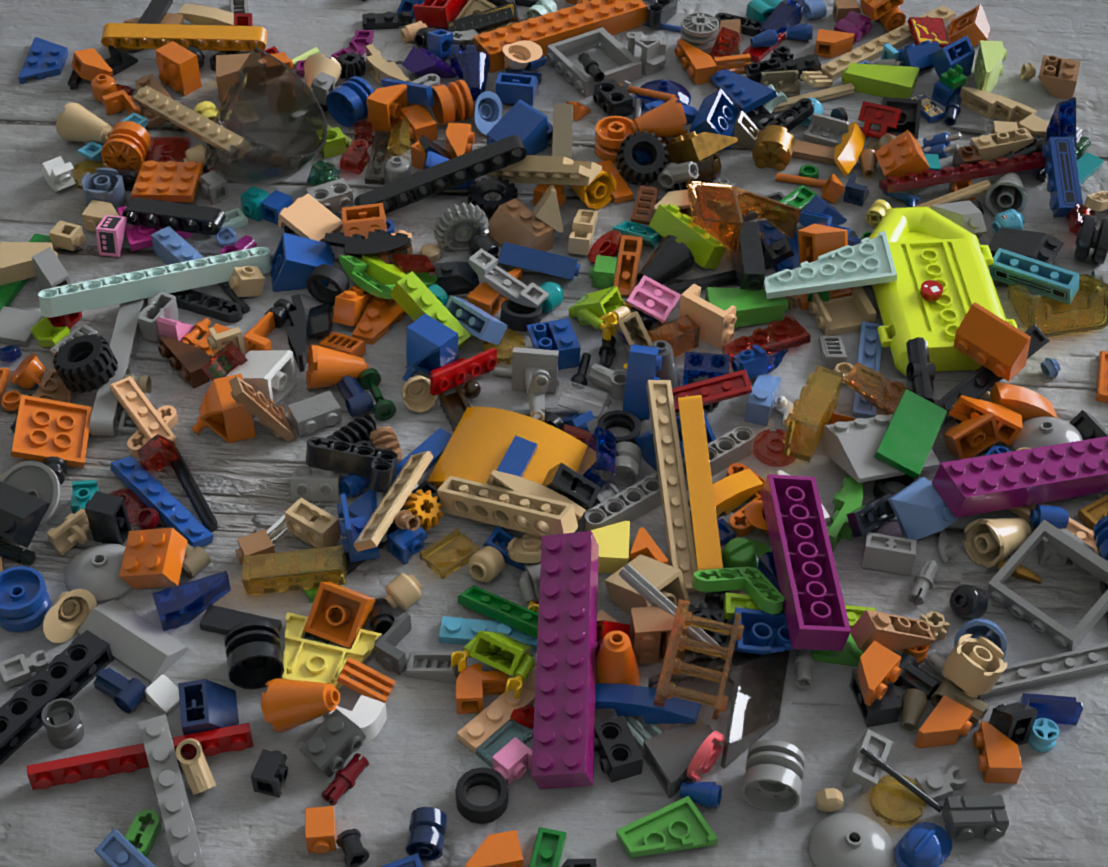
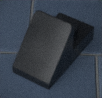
M109 45L111 57L104 60L112 68L113 76L138 62L137 58Z
M762 236L760 237L765 270L794 256L786 237L768 246Z

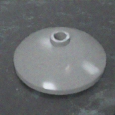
M1047 416L1034 417L1022 422V430L1012 442L1011 448L1013 451H1016L1022 447L1031 449L1081 441L1082 436L1073 425L1062 419Z
M24 461L8 469L0 478L1 482L50 503L38 528L52 517L59 504L61 490L58 477L50 467L37 461Z
M102 543L90 546L75 555L65 570V583L68 591L76 589L88 590L94 595L97 604H103L113 599L118 600L131 592L134 588L119 577L126 546L115 543Z
M842 812L827 816L815 826L810 836L808 849L810 860L814 867H892L894 862V847L887 832L877 822L861 814ZM850 839H855L858 842H852Z

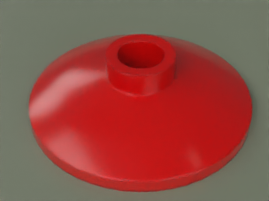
M612 230L602 235L590 249L588 255L590 262L595 264L597 255L614 257L620 247L622 234L618 230Z

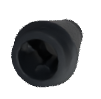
M378 598L375 600L372 608L370 627L374 632L384 635L391 628L395 619L387 600Z

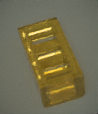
M404 118L392 127L387 152L394 157L401 156L411 149L409 121L407 118Z

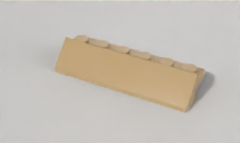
M526 155L522 161L489 173L486 176L494 177V179L501 177L502 181L507 179L510 183L588 186L601 172L602 166L592 161H574L565 156Z

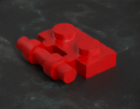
M863 101L858 120L865 122L864 127H859L865 138L873 137L879 141L883 134L887 133L888 128L896 129L901 109ZM872 124L880 125V131L872 130Z

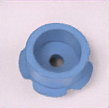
M1047 357L1045 361L1040 363L1041 370L1046 378H1056L1061 368L1056 359Z

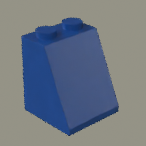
M519 100L487 133V145L506 137L517 135L522 139L527 155H536L547 148V116L524 101Z
M283 233L271 260L272 291L281 292L307 289V279L317 266L322 264L334 266L335 254L332 253V246L326 245L325 242ZM319 279L325 287H328L330 282Z

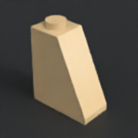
M1 242L0 286L36 277L32 256L48 247L54 251L52 243Z

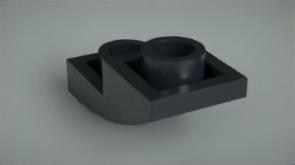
M331 302L310 308L307 321L309 339H323L330 334L333 327L330 319L333 312Z

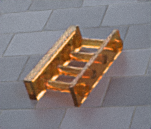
M679 599L653 705L664 707L666 698L672 699L673 696L713 706L712 720L717 721L719 711L725 712L728 696L723 694L735 641H741L744 625L739 624L742 614L736 613L733 625L692 615V612L688 611L690 601ZM690 625L731 635L728 648L686 638L687 635L682 634L683 628H689ZM688 649L724 658L723 672L681 662V659L676 658L678 650ZM679 672L719 682L718 694L714 696L675 686L674 682H670L672 674L677 675Z

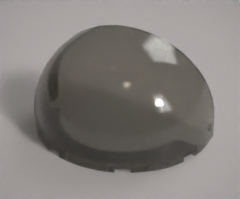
M255 47L238 71V80L229 87L214 120L215 123L244 139L238 147L231 145L230 150L221 151L207 143L205 165L208 166L207 169L222 178L244 185H267L295 175L316 157L327 140V122L320 103L307 84L292 69L272 55ZM265 59L266 63L262 64L259 60Z

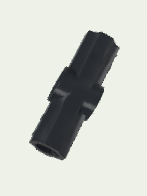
M922 337L910 339L906 343L909 361L906 369L907 380L912 382L913 393L935 403L933 381L936 368L934 363H930L928 343Z
M893 651L901 656L899 668L902 669L893 685H904L909 689L921 690L927 695L926 699L930 700L941 682L919 668L916 659L907 652L899 654Z

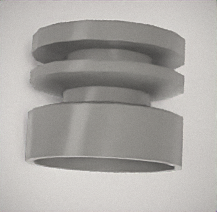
M697 12L687 14L681 21L680 39L712 57L717 51L719 21L708 13Z
M774 739L753 743L749 747L746 772L742 787L744 800L757 809L773 813L787 812L797 807L800 801L801 780L805 764V757L802 751L790 743Z

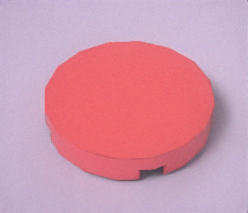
M714 731L704 740L689 764L686 773L687 778L693 782H699L702 780L699 775L702 772L707 773L711 770L722 752V746L719 744L720 742L725 743L724 735Z

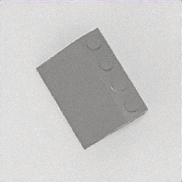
M893 414L876 415L866 419L857 418L854 421H839L835 424L825 425L822 451L858 483L905 475L900 470L874 457ZM932 448L922 471L939 468L940 462Z

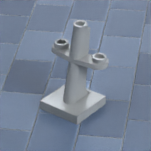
M514 347L512 356V390L527 391L530 417L543 422L545 421V411H547L545 392H557L559 351Z

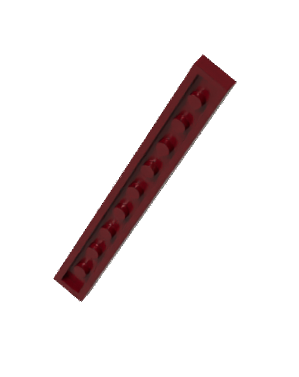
M1033 152L1029 156L1015 155L1011 159L997 158L993 162L979 161L975 165L961 164L957 168L943 167L939 171L925 170L921 174L906 173L903 177L888 176L884 180H879V188L886 193L1041 168L1045 167L1046 159L1043 157L1042 152Z

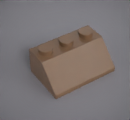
M516 198L500 205L489 220V232L487 235L501 248L503 242L545 252L553 248V228L535 217V214Z

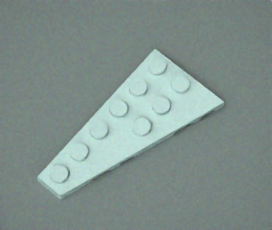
M882 231L878 233L877 237L872 239L864 238L857 245H846L818 256V260L808 263V261L800 263V267L796 269H785L765 277L766 298H779L897 281V273L886 232Z

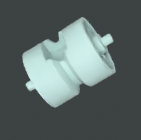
M539 0L525 12V19L528 20L546 13L558 11V8L553 0Z

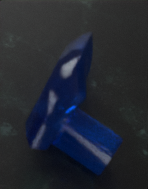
M783 349L772 356L767 355L769 372L780 365L784 355L789 351L788 349Z

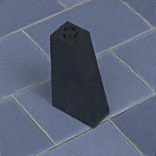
M737 221L730 255L740 289L762 290L766 273L758 222Z

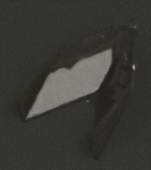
M790 650L768 654L736 651L722 653L715 659L708 655L700 656L649 678L648 687L670 691L683 680L694 681L698 678L707 677V680L711 682L719 675H722L734 685L721 759V766L725 769L778 723Z

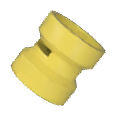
M882 199L876 200L865 214L866 222L870 226L876 227L886 212L891 209L890 204Z

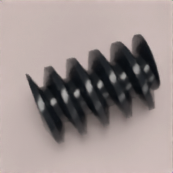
M363 413L361 417L355 418L347 426H343L340 430L327 436V439L353 444L359 441L371 442L370 434L371 431L376 430V424L368 413Z

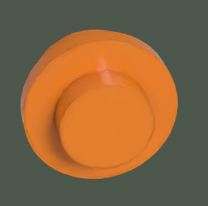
M14 390L6 392L1 401L3 409L6 411H17L22 394Z

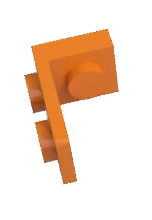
M124 89L102 96L105 112L108 116L124 110L129 115L135 112L142 116L140 107L134 104L132 96H128Z
M268 312L264 317L260 318L258 323L246 332L244 336L246 353L249 351L272 350L271 340L266 338L275 329L274 314L272 312Z

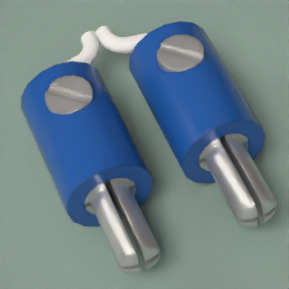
M947 132L933 136L930 135L923 139L922 151L924 154H938L939 159L947 158L948 153L959 150L958 144L950 145L951 141L961 139V134L958 132L949 135Z

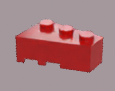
M424 0L422 4H415L413 6L416 22L422 21L427 26L447 28V22L455 20L469 0Z

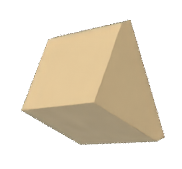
M551 185L547 188L533 211L535 217L560 233L564 231L557 193L554 185Z

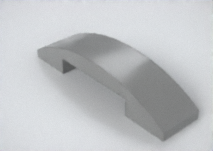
M482 248L468 259L470 266L483 281L511 301L537 308L549 297L548 292L533 282L527 286L498 267V259Z

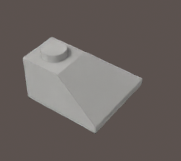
M970 200L932 205L930 207L935 212L973 233L978 239L986 232L982 212Z

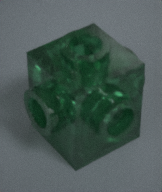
M320 160L312 165L307 183L317 186L340 179L341 170L332 163Z

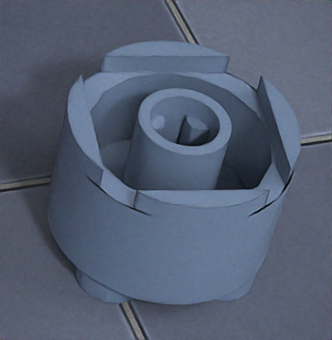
M98 168L95 173L90 174L88 172L83 176L81 185L86 205L88 206L92 199L108 202L118 212L117 208L121 207L126 201L122 175L120 176L118 171L112 168Z

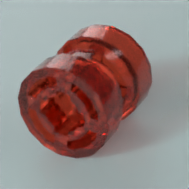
M366 120L356 122L353 126L354 133L356 134L354 137L355 144L362 148L371 146L374 143L372 123Z

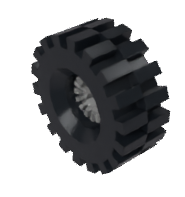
M484 177L481 178V181L476 180L474 185L471 184L467 191L468 204L471 202L474 206L478 205L485 212L489 221L500 205L514 198L518 199L517 187L515 188V184H510V181L507 179L502 181L501 177H498V179L489 177L486 180Z

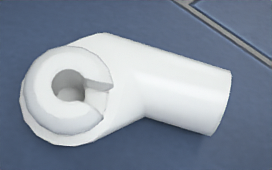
M778 396L775 398L774 404L777 411L783 415L782 424L785 427H791L794 422L796 408L784 396Z

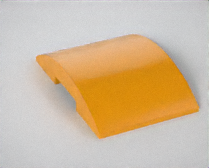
M467 407L427 481L437 488L449 476L487 484L486 482L493 470L497 471L515 435L537 444V449L522 478L541 485L548 471L560 463L583 476L594 454V450L568 433L532 417L492 407Z

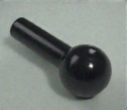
M583 353L578 372L570 380V386L575 390H583L588 385V380L585 376L591 359L589 353Z

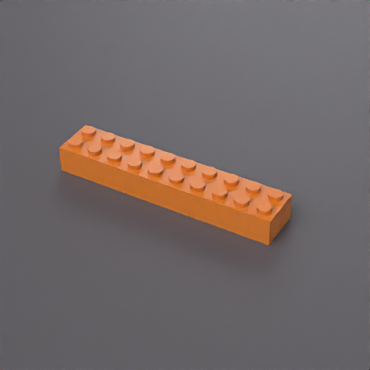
M591 0L572 7L562 8L552 13H546L539 17L530 18L473 36V55L490 73L506 69L502 50L504 45L523 40L532 41L541 47L542 55L546 56L548 45L602 27L611 35H615L643 26L647 16V5L641 0Z

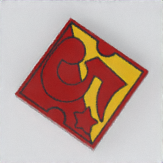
M910 17L907 22L915 45H919V43L930 40L931 43L938 41L941 49L951 44L943 18Z

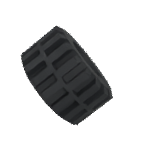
M643 130L642 134H640L639 131H636L633 135L629 134L623 140L617 152L616 162L618 163L616 167L617 170L621 169L619 174L622 177L625 175L627 182L632 180L634 185L640 182L641 186L646 185L647 182L651 184L654 180L658 179L659 174L666 167L668 162L667 156L669 155L668 150H665L667 146L665 143H661V137H654L655 133L647 134V131ZM641 150L648 153L652 159V164L649 166L637 164L633 160L632 152Z
M84 334L67 341L64 346L59 348V351L54 356L55 359H53L54 368L64 385L74 393L91 392L96 388L99 389L103 384H107L110 378L114 377L115 371L118 369V361L103 336H97V334Z

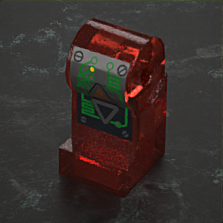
M231 341L213 355L202 366L201 370L213 381L214 379L225 377L237 366L243 365L248 360L235 343Z

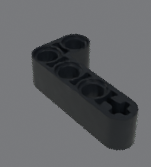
M312 437L307 440L305 463L309 467L370 478L369 488L376 492L388 491L396 478L398 454L394 451L321 437Z

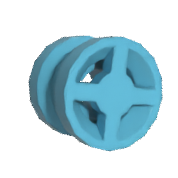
M1036 719L1028 739L1029 745L1039 752L1051 751L1058 738L1059 727L1051 719Z

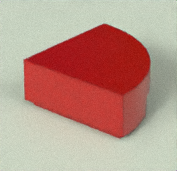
M532 705L513 710L510 718L523 726L534 729V707Z

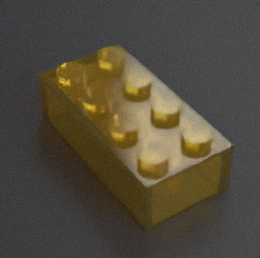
M818 365L814 374H809L806 386L802 387L799 396L800 400L796 399L792 410L793 413L788 414L785 426L789 428L785 431L782 439V444H785L783 454L807 462L811 461L824 434L825 425L829 424L832 413L836 410L844 373Z

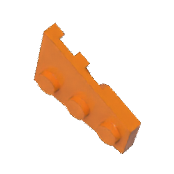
M373 295L354 329L352 337L361 339L366 344L374 345L389 331V327L395 322L399 323L403 319V315L406 312L394 299H384Z

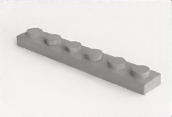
M166 714L140 721L138 723L174 867H205Z

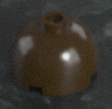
M718 153L712 154L713 157L709 159L706 157L700 161L693 162L699 168V176L688 182H695L699 186L702 185L703 189L710 187L713 181L719 178L722 166Z

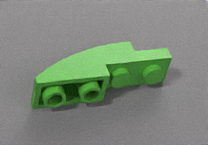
M848 475L845 476L842 482V490H837L832 500V504L835 505L832 525H827L832 552L841 538L851 541L853 533L848 525L846 514L862 506L863 483H858Z

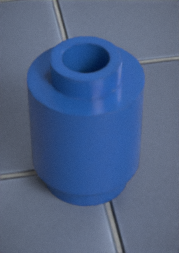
M1036 505L1035 509L1031 510L1029 519L1035 529L1043 520H1046L1058 529H1066L1069 514L1062 507Z

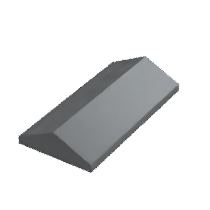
M115 599L93 607L77 631V634L80 636L88 630L109 643L113 658L151 684L189 650L188 646Z

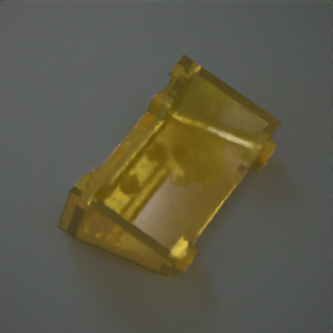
M1088 274L1079 275V290L1070 305L1045 296L1041 297L1038 294L1030 295L1028 288L1022 284L1008 285V299L1027 330L1036 324L1046 337L1103 329L1108 325V284Z

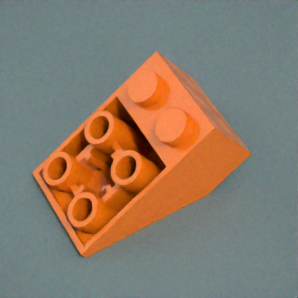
M383 203L343 207L342 224L344 236L352 237L353 234H358L368 239L369 231L375 232V229L387 231ZM389 255L379 257L386 264H390Z

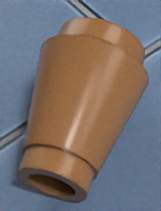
M867 148L861 151L858 159L863 176L871 178L875 174L877 157L875 150Z

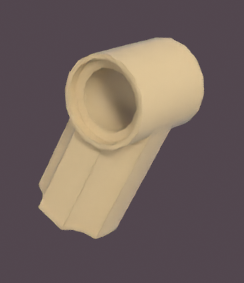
M193 738L180 742L176 748V757L180 761L193 795L216 786L200 742ZM193 744L197 748V755L192 759L183 757L181 752L183 745Z

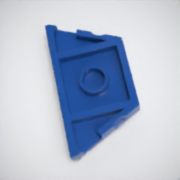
M35 37L18 77L20 84L26 83L25 79L36 77L37 80L46 77L61 75L69 54L67 47Z

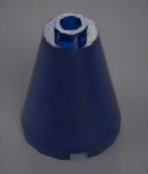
M470 48L457 54L456 59L453 60V66L458 79L466 82L473 101H476L478 96L485 92L490 58L485 51L482 53L477 51L476 48Z

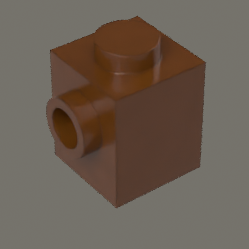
M973 145L959 147L958 151H954L952 165L954 168L960 167L961 164L975 165L983 159Z

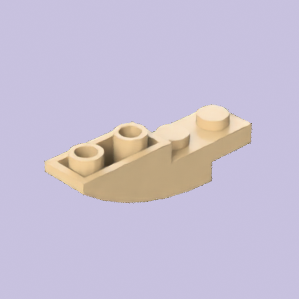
M373 44L366 46L367 73L378 84L382 86L381 79L384 78L410 82L409 78L403 74L401 67H398L394 61L388 62L384 60L381 52Z

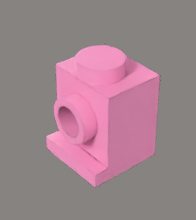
M514 737L492 757L493 770L499 772L509 785L515 779H520L527 771V768L532 771V750Z

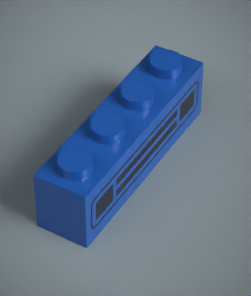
M1049 137L1047 143L1043 145L1042 155L1046 159L1045 174H1048L1047 191L1051 195L1050 209L1053 210V217H1078L1084 207L1073 137Z

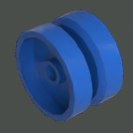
M25 566L11 567L1 571L0 626L7 631L24 632L41 625L46 613L51 608L50 596L41 573L34 568Z

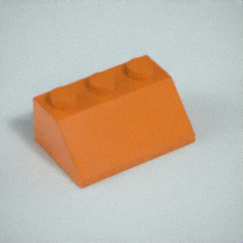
M974 302L955 333L954 347L959 352L974 359L979 365H983L994 372L996 376L1002 377L1009 382L1026 366L1031 337Z

